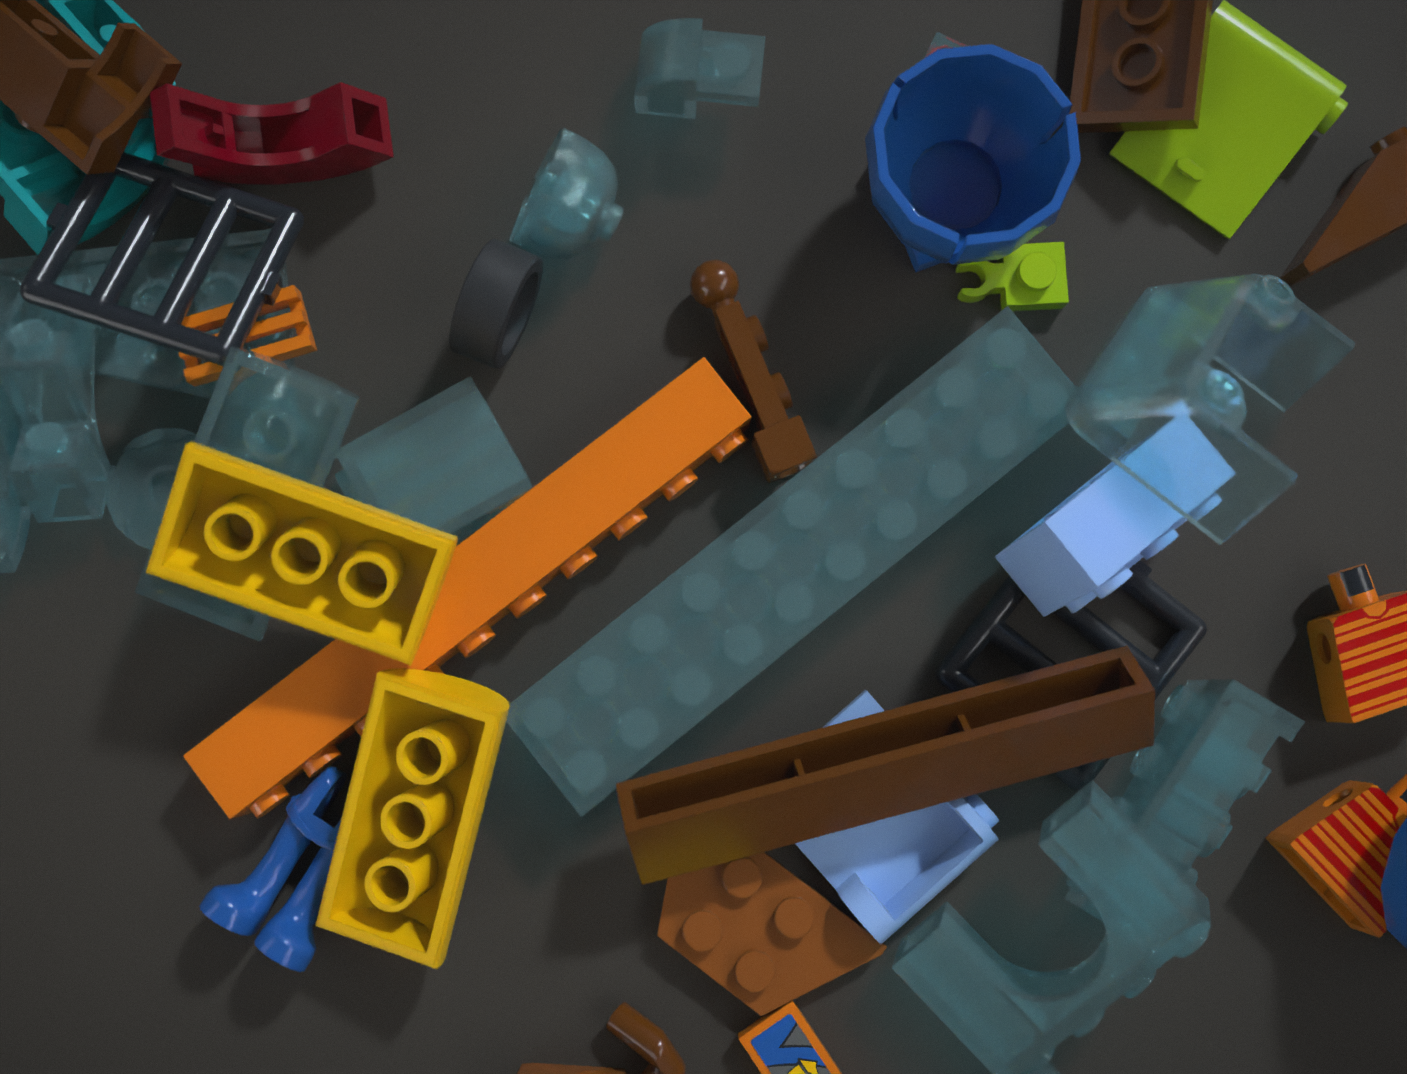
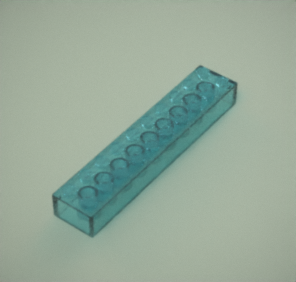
M1007 306L511 702L506 722L581 817L616 790L615 783L627 781L1080 415L1091 406L1090 403Z

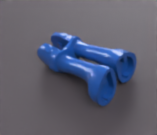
M331 765L319 773L301 794L291 797V801L286 807L288 816L269 850L250 875L239 884H223L213 887L199 905L200 910L208 918L225 929L239 935H254L264 923L278 893L311 841L321 846L285 905L267 922L254 940V945L271 960L298 972L306 970L316 950L313 926L319 913L341 823L340 819L334 828L322 820L342 789L347 777L345 772Z

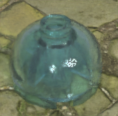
M563 127V130L560 129L534 176L536 181L529 197L525 196L509 237L510 241L520 245L522 249L548 259H571L581 255L590 248L597 237L608 242L615 232L624 211V207L614 203L619 182L615 167L606 154L587 138Z

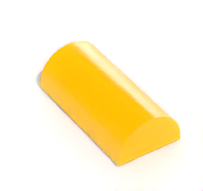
M191 441L185 445L146 573L411 665L436 606L453 558L458 537Z
M388 669L377 672L315 926L434 969H438L444 963L510 708L507 699L485 686L442 673L417 669Z

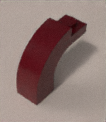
M342 82L300 100L270 105L227 102L168 83L150 92L157 155L193 164L195 176L212 181L265 185L318 181L358 172L394 158L386 98Z

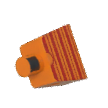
M1366 563L1327 575L1339 610L1311 619L1307 624L1317 684L1326 722L1356 723L1406 706L1407 591L1378 596Z
M1407 774L1386 793L1373 783L1353 780L1344 782L1265 837L1350 928L1380 938L1387 931L1380 886L1394 835L1407 817Z

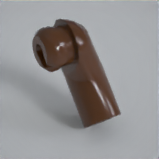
M627 1002L619 1005L608 1020L606 1029L650 1063L641 1074H685L686 1064L665 1032Z

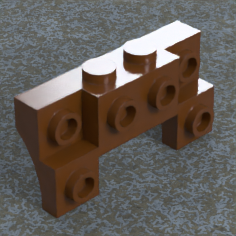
M0 0V100L16 113L15 117L21 125L44 137L87 175L114 172L138 120L153 118L150 92L166 83L173 85L182 63L135 23H117L109 42L101 55H99L36 0Z

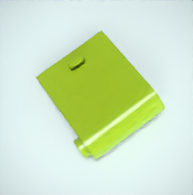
M1223 0L1211 16L1198 129L1125 131L1108 155L1225 238L1230 239L1313 131L1317 130L1322 135L1325 134L1343 113L1348 102L1340 98L1347 85L1233 5Z

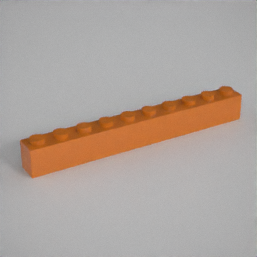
M703 357L456 546L433 614L411 665L335 639L184 754L183 757L229 819L247 815L251 812L257 819L261 818L290 796L284 786L303 772L309 778L316 776L341 757L342 754L336 746L356 731L362 737L377 672L388 669H417L444 674L440 666L459 651L465 658L479 651L496 636L491 627L510 612L518 619L531 611L547 597V594L542 589L547 583L560 573H563L567 580L571 579L588 567L598 557L593 548L612 533L619 541L636 530L648 519L643 509L661 495H664L668 502L685 492L698 480L693 471L713 456L718 463H721L738 451L748 441L743 432L750 427L752 416L706 358Z

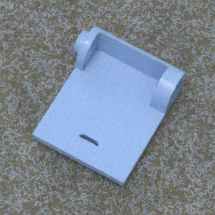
M864 690L823 727L884 711V709L867 690ZM977 794L966 798L952 800L795 844L836 889L840 898L861 924L882 944L999 840L991 830L999 822V819Z

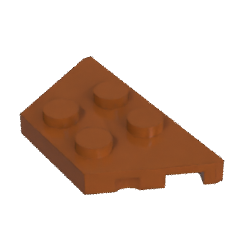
M767 852L668 878L657 933L659 938L760 1016L879 957L887 948L884 942L880 944L866 928Z

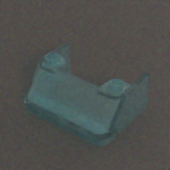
M1244 274L1150 286L1130 306L1065 404V413L1071 427L1080 437L1221 545L1292 485L1298 474L1240 430L1247 415L1243 390L1230 375L1210 367L1209 365L1212 360L1215 359L1274 406L1285 412L1350 353L1356 343L1297 299L1289 285L1274 275Z

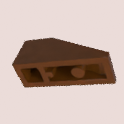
M1406 126L1388 134L1370 146L1374 156L1353 172L1279 278L1284 290L1407 227Z

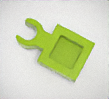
M1064 242L1027 243L1011 254L998 259V263L981 261L958 264L956 267V273L974 272L981 280V287L961 289L958 299L962 302H978L989 294H1000L1002 312L1063 309L1069 303Z

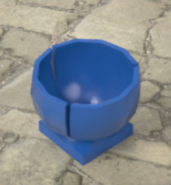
M993 44L938 49L897 76L884 93L865 137L872 203L902 244L905 245L915 273L940 263L946 264L949 262L955 265L1001 259L1014 252L1056 221L1077 174L1081 157L1076 112L1069 114L1072 103L1041 65ZM1062 122H1063L1062 127L1051 137V135L1054 133V131H1055V130L1062 124Z

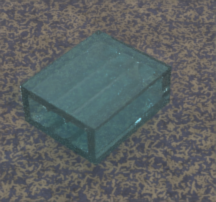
M471 376L334 451L343 467L342 470L335 473V476L346 497L458 537V541L480 529L534 487L483 394Z

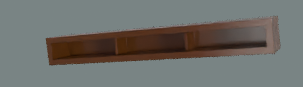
M1123 646L615 783L625 834L641 883L644 885L1154 746L1155 689L1128 646Z

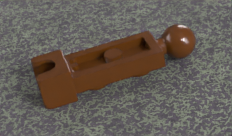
M705 261L691 275V294L699 304L710 308L714 314L715 328L758 429V432L754 433L752 447L767 482L772 483L813 466L812 460L817 459V455L801 416L797 415L788 419L785 410L793 407L792 399L781 373L777 372L770 375L761 353L769 350V346L759 319L756 315L746 318L739 300L736 302L734 300L740 285L737 273L729 264L723 261Z

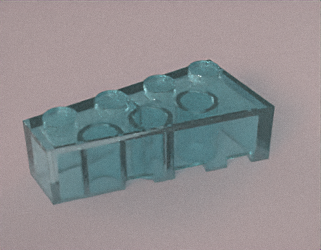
M1234 679L1188 680L1185 686L1180 684L1172 691L1162 708L1161 717L1166 719L1154 740V746L1137 751L1130 766V773L1134 774L1132 781L1123 797L1117 795L1108 803L1098 823V828L1103 831L1091 853L1083 852L1077 858L1067 876L1066 885L1071 888L1065 897L1066 901L1148 950L1153 947L1197 882L1198 872L1191 867L1196 857L1205 858L1216 848L1219 849L1233 827L1230 824L1231 817L1228 810L1233 802L1245 795L1249 789L1257 793L1272 771L1263 764V758L1277 737L1281 736L1291 742L1304 724L1303 720Z

